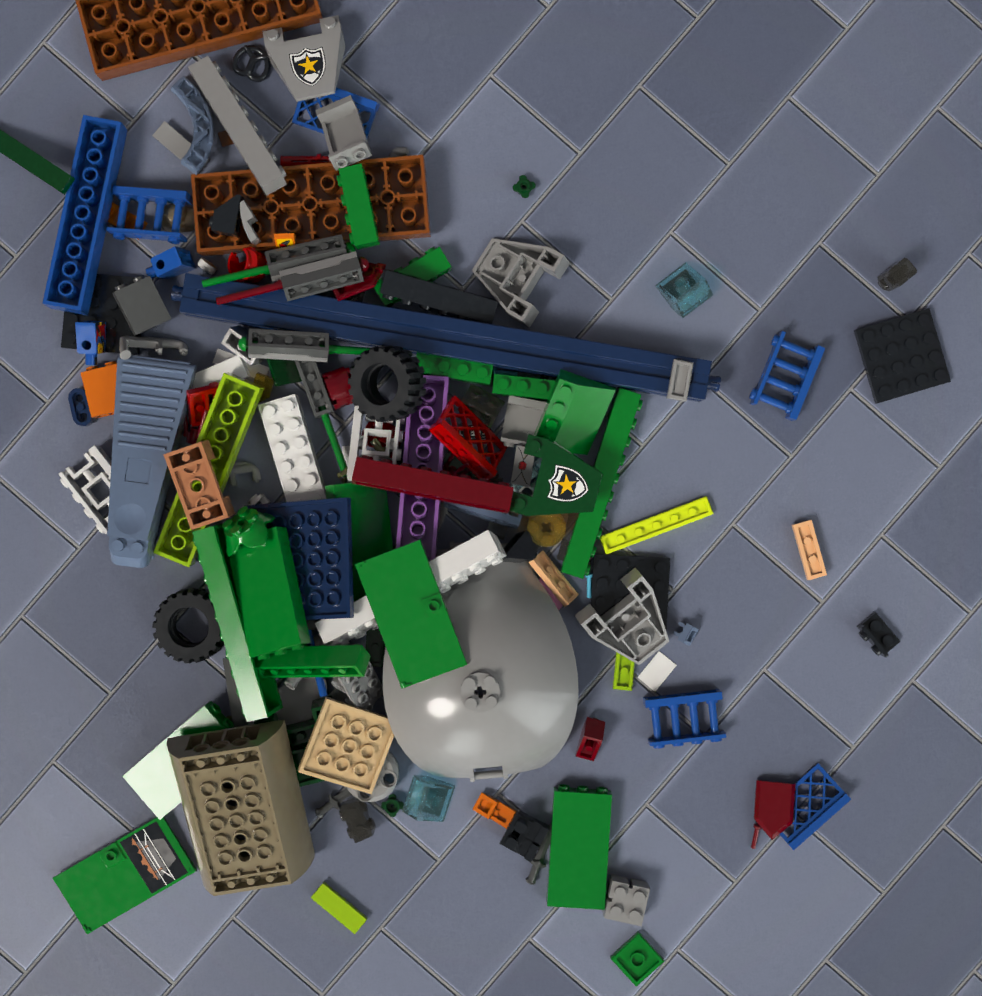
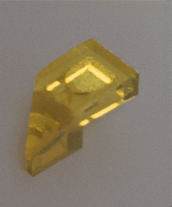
M259 372L256 373L253 383L265 387L259 401L262 402L270 397L274 381L272 377Z

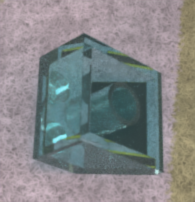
M686 262L655 285L670 307L682 318L713 296L707 280Z
M414 775L402 812L417 821L444 822L455 785L429 776Z

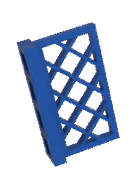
M336 88L335 94L326 95L320 99L317 97V100L307 105L305 100L298 101L292 123L324 134L323 129L318 128L315 120L318 117H313L309 108L318 103L322 108L321 102L327 98L336 102L351 95L357 108L360 109L358 110L359 113L363 111L371 113L369 121L363 123V127L367 125L364 131L368 140L380 104ZM307 109L311 119L306 122L298 121L300 112Z
M819 763L814 765L794 783L793 833L788 837L783 832L780 833V836L793 850L851 800ZM817 769L823 774V783L812 782V774ZM800 784H809L808 795L798 794V786ZM812 784L823 785L822 796L811 795ZM825 785L834 786L838 793L833 797H825ZM797 797L808 798V809L797 808ZM811 798L822 799V807L819 810L811 809ZM797 811L808 812V819L805 822H796Z

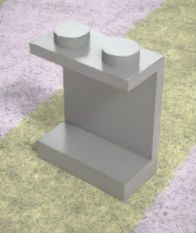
M509 395L501 435V442H504L503 446L515 448V444L525 446L528 434L534 435L547 402Z

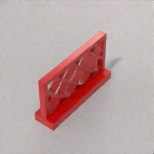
M455 395L451 397L437 422L431 425L429 429L463 464L466 462L470 463L467 468L478 479H491L495 477L497 473L496 468L508 447L503 446L504 443ZM454 404L458 407L460 414L454 413ZM446 417H450L451 425L445 420ZM456 418H461L462 427L457 426ZM466 418L472 421L473 427H468ZM459 431H464L465 439L459 434ZM469 431H474L476 440H471ZM480 431L485 434L486 440H481ZM472 444H477L478 451L473 448ZM482 444H487L489 453H484ZM493 444L500 449L498 453L494 452ZM485 457H490L491 464L486 460Z

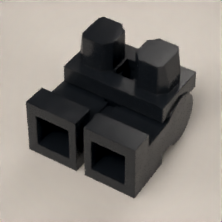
M517 811L499 844L520 854L524 859L531 862L539 849V844L541 845L549 831V825L522 811Z

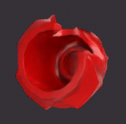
M250 246L243 248L246 254L245 261L239 262V258L236 256L237 253L231 252L227 266L230 274L268 264L264 254ZM265 274L234 281L259 283L261 279L265 278Z

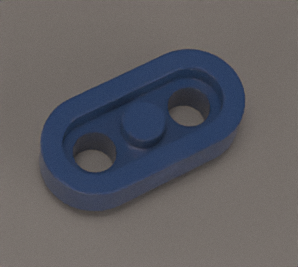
M80 388L73 389L68 395L73 420L79 426H89L94 421V418H91L85 390ZM79 395L83 396V400L81 402L78 401ZM86 413L87 419L83 420L82 415Z

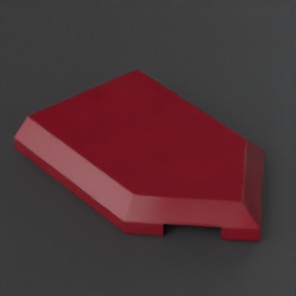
M369 263L367 271L364 272L363 268L361 269L364 282L333 289L337 300L341 301L375 287L386 264Z
M756 780L754 819L773 840L793 823L795 784Z

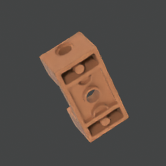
M209 439L163 454L191 530L226 519L235 514L229 495L224 497L222 495L210 462L215 456ZM194 480L201 482L202 489L200 491L193 489L192 483Z

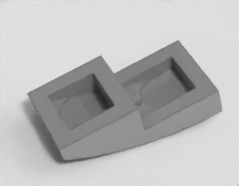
M243 200L240 202L243 227L250 242L257 245L262 241L252 227V224L258 220L249 205Z

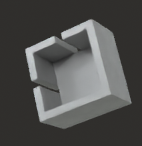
M610 874L607 886L608 894H606L605 910H602L604 918L642 927L650 892L648 882L631 878V888L629 887L627 877Z

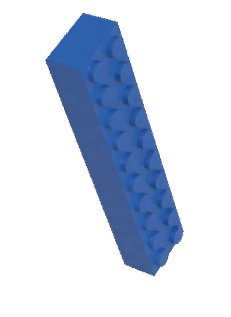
M83 115L70 173L75 180L66 192L42 303L50 309L87 316L89 314L114 197L112 189L117 183L128 131L122 122Z

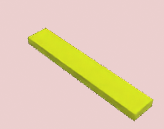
M707 496L601 535L600 541L605 554H609L713 514Z

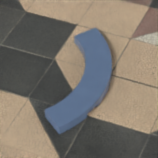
M183 76L171 87V91L182 101L188 110L193 124V141L188 152L181 159V164L197 175L207 162L211 152L214 135L213 120L209 107L199 90L191 81Z

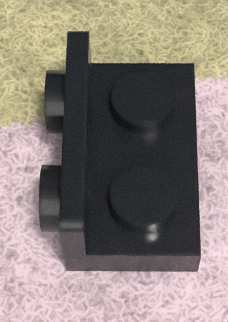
M876 612L870 614L856 626L860 630L858 634L864 641H869L872 644L871 649L877 656L888 657V652L901 642Z

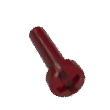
M757 823L753 826L755 830L751 844L752 849L756 848L759 830L762 829Z

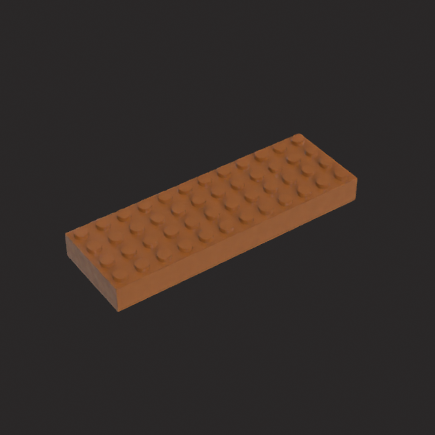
M76 0L94 71L102 81L264 38L263 31L282 27L283 32L313 25L320 23V19L323 18L318 0Z
M423 155L365 159L349 165L362 163L364 167L379 241L431 237L426 168ZM331 162L284 166L282 168L287 175L284 177L287 185L267 196L250 169L197 175L191 174L197 253L202 256L231 254V252L245 253L243 248L250 246L254 247L258 252L276 249L274 234L294 233L296 244L341 234L344 244L346 242L351 243L349 233H352L351 226H347L345 214L348 213L347 207L343 206L341 201V194H344L343 188L339 187L336 175H340L339 170L336 171ZM235 195H241L258 220L252 224V227L262 242L257 245L250 242L242 220L238 238L215 234L209 226V220L211 215L213 216L214 210Z

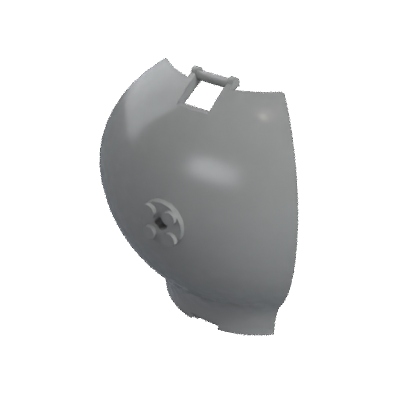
M450 541L449 549H437V557L464 542L455 543ZM504 543L501 545L504 548L508 543ZM529 561L521 563L501 562L495 566L491 564L485 568L486 570L478 575L474 573L468 577L469 579L462 584L456 583L451 586L449 591L442 593L467 665L401 689L390 656L385 648L383 696L390 727L404 753L413 763L431 775L448 778H470V782H475L477 779L501 777L508 779V774L530 771L545 766L560 752L570 735L576 717L579 691L573 646L559 610L538 580L532 566L528 563ZM478 687H482V690H486V692H483L482 695H479V693L475 692V690H477ZM499 766L503 768V770L474 772L475 768Z

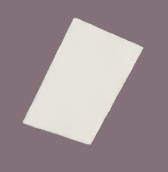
M659 651L637 678L653 691H656L677 665Z

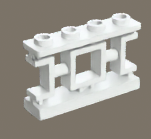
M359 406L354 407L347 469L348 482H352L356 457H359V449L362 450V455L371 456L376 461H379V459L389 460L390 452H393V464L397 465V461H401L402 449L398 448L399 442L403 443L404 431H400L401 424H405V418L396 420L395 437L392 438V430H383L382 427L383 423H393V421L377 422L366 417V421L375 422V429L364 428V435L361 436L363 414L358 411ZM368 436L387 437L385 452L367 450Z
M94 445L89 449L88 453L84 454L89 461L87 465L78 472L73 467H67L65 471L59 473V476L61 477V483L73 492L72 497L74 500L83 505L85 514L89 518H93L97 523L95 525L102 534H107L108 517L104 519L98 510H101L106 505L109 507V496L100 503L90 489L102 479L110 488L111 459L101 446ZM99 463L105 472H101L95 477L90 469ZM84 475L89 483L80 488L74 480Z

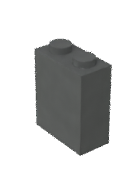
M144 275L133 279V284L127 286L126 283L115 287L116 291L113 292V296L134 336L171 319L150 276L146 278Z

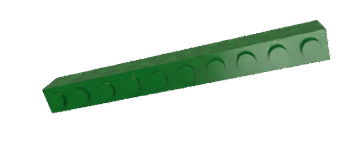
M622 388L617 390L593 465L594 468L603 473L594 511L578 513L560 570L563 573L582 579L584 575L588 576L591 568V565L588 564L589 559L594 557L597 549L594 546L595 540L600 539L603 529L600 528L602 520H606L608 514L606 506L608 502L611 503L614 492L611 490L613 484H617L620 473H617L619 465L623 466L626 455H623L625 447H629L631 441L629 433L636 426L637 418L634 417L636 411H640L643 400H640L641 394Z

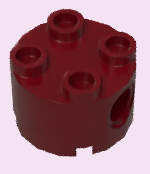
M343 366L321 374L322 379L325 380L324 385L334 410L353 403L352 400L354 398L349 394V389H351L350 384H348V378H351L349 367L344 368Z

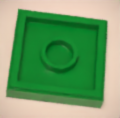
M639 931L610 956L611 960L636 987L664 962L661 955Z

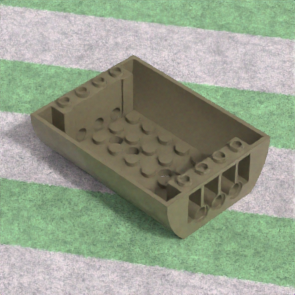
M285 720L167 739V749L202 883L211 895L218 896L292 884L308 870L314 860L315 852ZM229 782L233 787L227 789L223 786V783ZM235 800L237 805L231 806L227 801ZM242 834L246 839L239 840L236 838V835Z

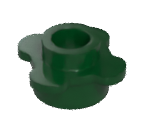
M521 175L517 184L513 185V191L518 192L522 198H528L531 190L535 189L536 185L534 182H530L525 175Z
M390 794L388 799L381 803V808L390 817H395L399 809L404 807V803L399 801L395 794Z

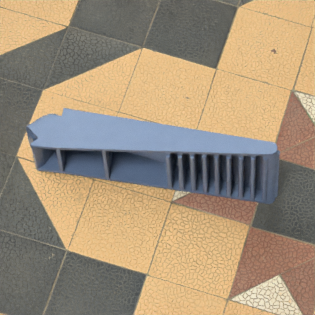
M120 355L117 357L107 531L111 561L116 565L144 568L155 557L153 552L156 547L158 531L171 480V474L163 454L178 450L188 408L186 390L192 389L197 366L191 365V362L131 355L126 360L121 359Z

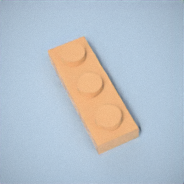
M812 520L792 524L806 579L812 580L826 576L827 573Z
M543 550L538 553L535 559L528 562L564 607L569 605L579 595Z

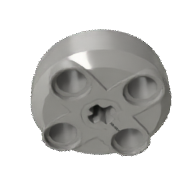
M388 751L370 796L363 795L362 791L346 788L354 797L362 802H375L384 799L394 790L399 779V766L396 758ZM385 774H393L394 782L386 781Z

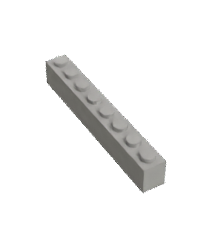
M206 56L188 66L192 77L266 196L287 185L284 179L287 176L281 165H276L275 161L277 159L272 150L268 151L266 149L268 145L264 137L257 135L256 131H258V128L253 120L249 121L247 119L249 114L243 105L239 106L237 103L240 100L234 90H229L230 84L227 78L220 76L221 70L216 61L212 62L209 56Z

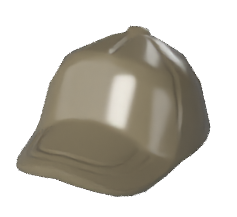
M168 204L164 207L162 228L166 232H171L174 204ZM183 207L179 233L195 230L193 208Z

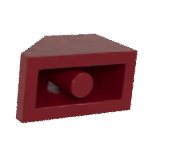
M586 718L575 757L594 761L603 741L605 721L597 718Z

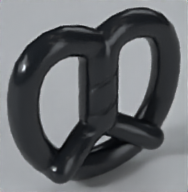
M244 45L235 53L232 59L234 72L240 76H247L253 82L264 81L270 72L271 63L269 56L259 47ZM246 52L250 59L246 69L241 70L238 68V60ZM264 60L265 67L263 73L260 76H254L252 72L257 61Z

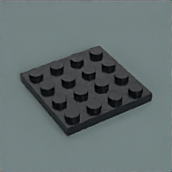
M97 274L88 316L64 311L61 348L77 349L75 322L106 321L105 352L120 354V338L122 336L134 335L113 296V292L116 291L115 287L126 283L127 286L133 284L135 277ZM128 347V350H130L131 355H139L140 348Z
M930 308L854 331L875 404L951 382Z
M595 554L592 569L591 606L600 617L630 594V591L620 579L636 568L652 587L665 629L667 630L670 558Z

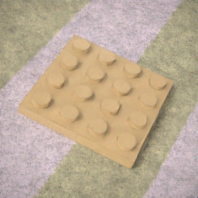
M326 697L298 767V772L372 794L394 738L388 717Z

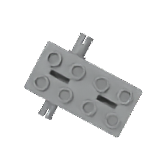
M316 634L313 637L315 646L324 645L320 634ZM370 661L364 677H333L334 679L331 682L335 688L347 694L344 703L372 711L374 704L383 694V685ZM302 677L288 678L284 684L288 688L295 690Z

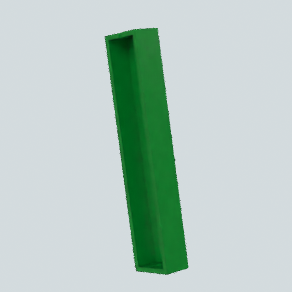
M222 524L193 531V542L198 550V560L202 565L204 581L208 585L210 592L209 599L213 603L215 619L220 627V637L224 641L226 648V658L230 662L231 676L235 680L236 693L242 705V714L246 722L267 718L282 709L283 705L275 678H262L255 668L254 662L256 658L249 657L232 568L225 549L226 537Z

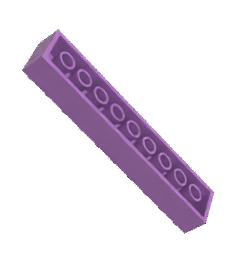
M423 375L427 382L424 384L426 393L421 396L423 402L420 406H416L417 410L406 418L403 463L411 464L412 468L417 469L428 467L433 472L439 473L443 470L445 446L429 429L431 425L437 422L448 404L449 377ZM400 493L396 549L421 540L428 561L437 557L441 501Z

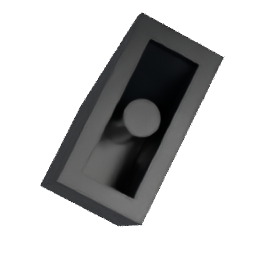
M235 195L214 210L213 216L211 215L209 220V226L215 234L238 238L242 220L240 202L245 201L241 195Z
M527 530L516 533L503 548L507 555L502 558L503 562H530L537 557V552L541 546Z

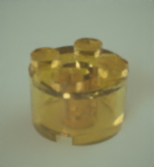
M561 514L530 516L527 521V531L530 533L535 544L542 547H551L559 543L564 537L566 524ZM542 523H550L549 528L551 530L549 532H542Z

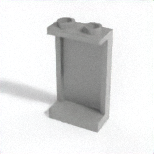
M351 95L315 110L322 124L330 153L328 155L329 160L336 171L338 168L347 167L372 156L358 108Z

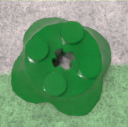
M247 506L240 508L235 516L222 524L226 537L225 549L228 557L235 554L241 548L240 544L248 548L265 546L268 537L266 523L273 522L275 517L271 514L260 513L256 509H248Z

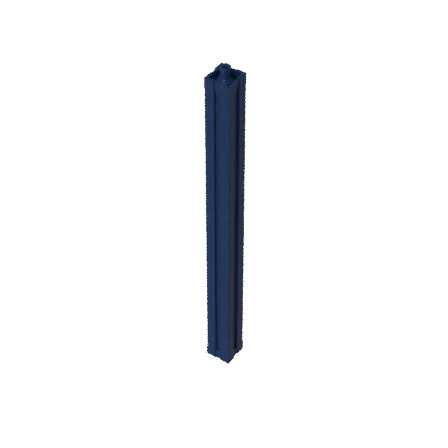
M185 273L183 287L177 285L172 287L174 293H171V299L173 301H181L179 312L193 318L266 330L329 333V340L367 347L399 346L415 355L422 353L493 365V368L557 378L560 369L613 388H622L666 397L673 360L693 362L687 400L695 402L705 400L707 390L718 392L720 388L719 383H721L720 376L710 375L712 363L710 360L344 299L338 301L337 298L320 295H310L287 301L284 289L217 305L216 297L259 287L260 285L230 281L203 288L201 280L213 277Z

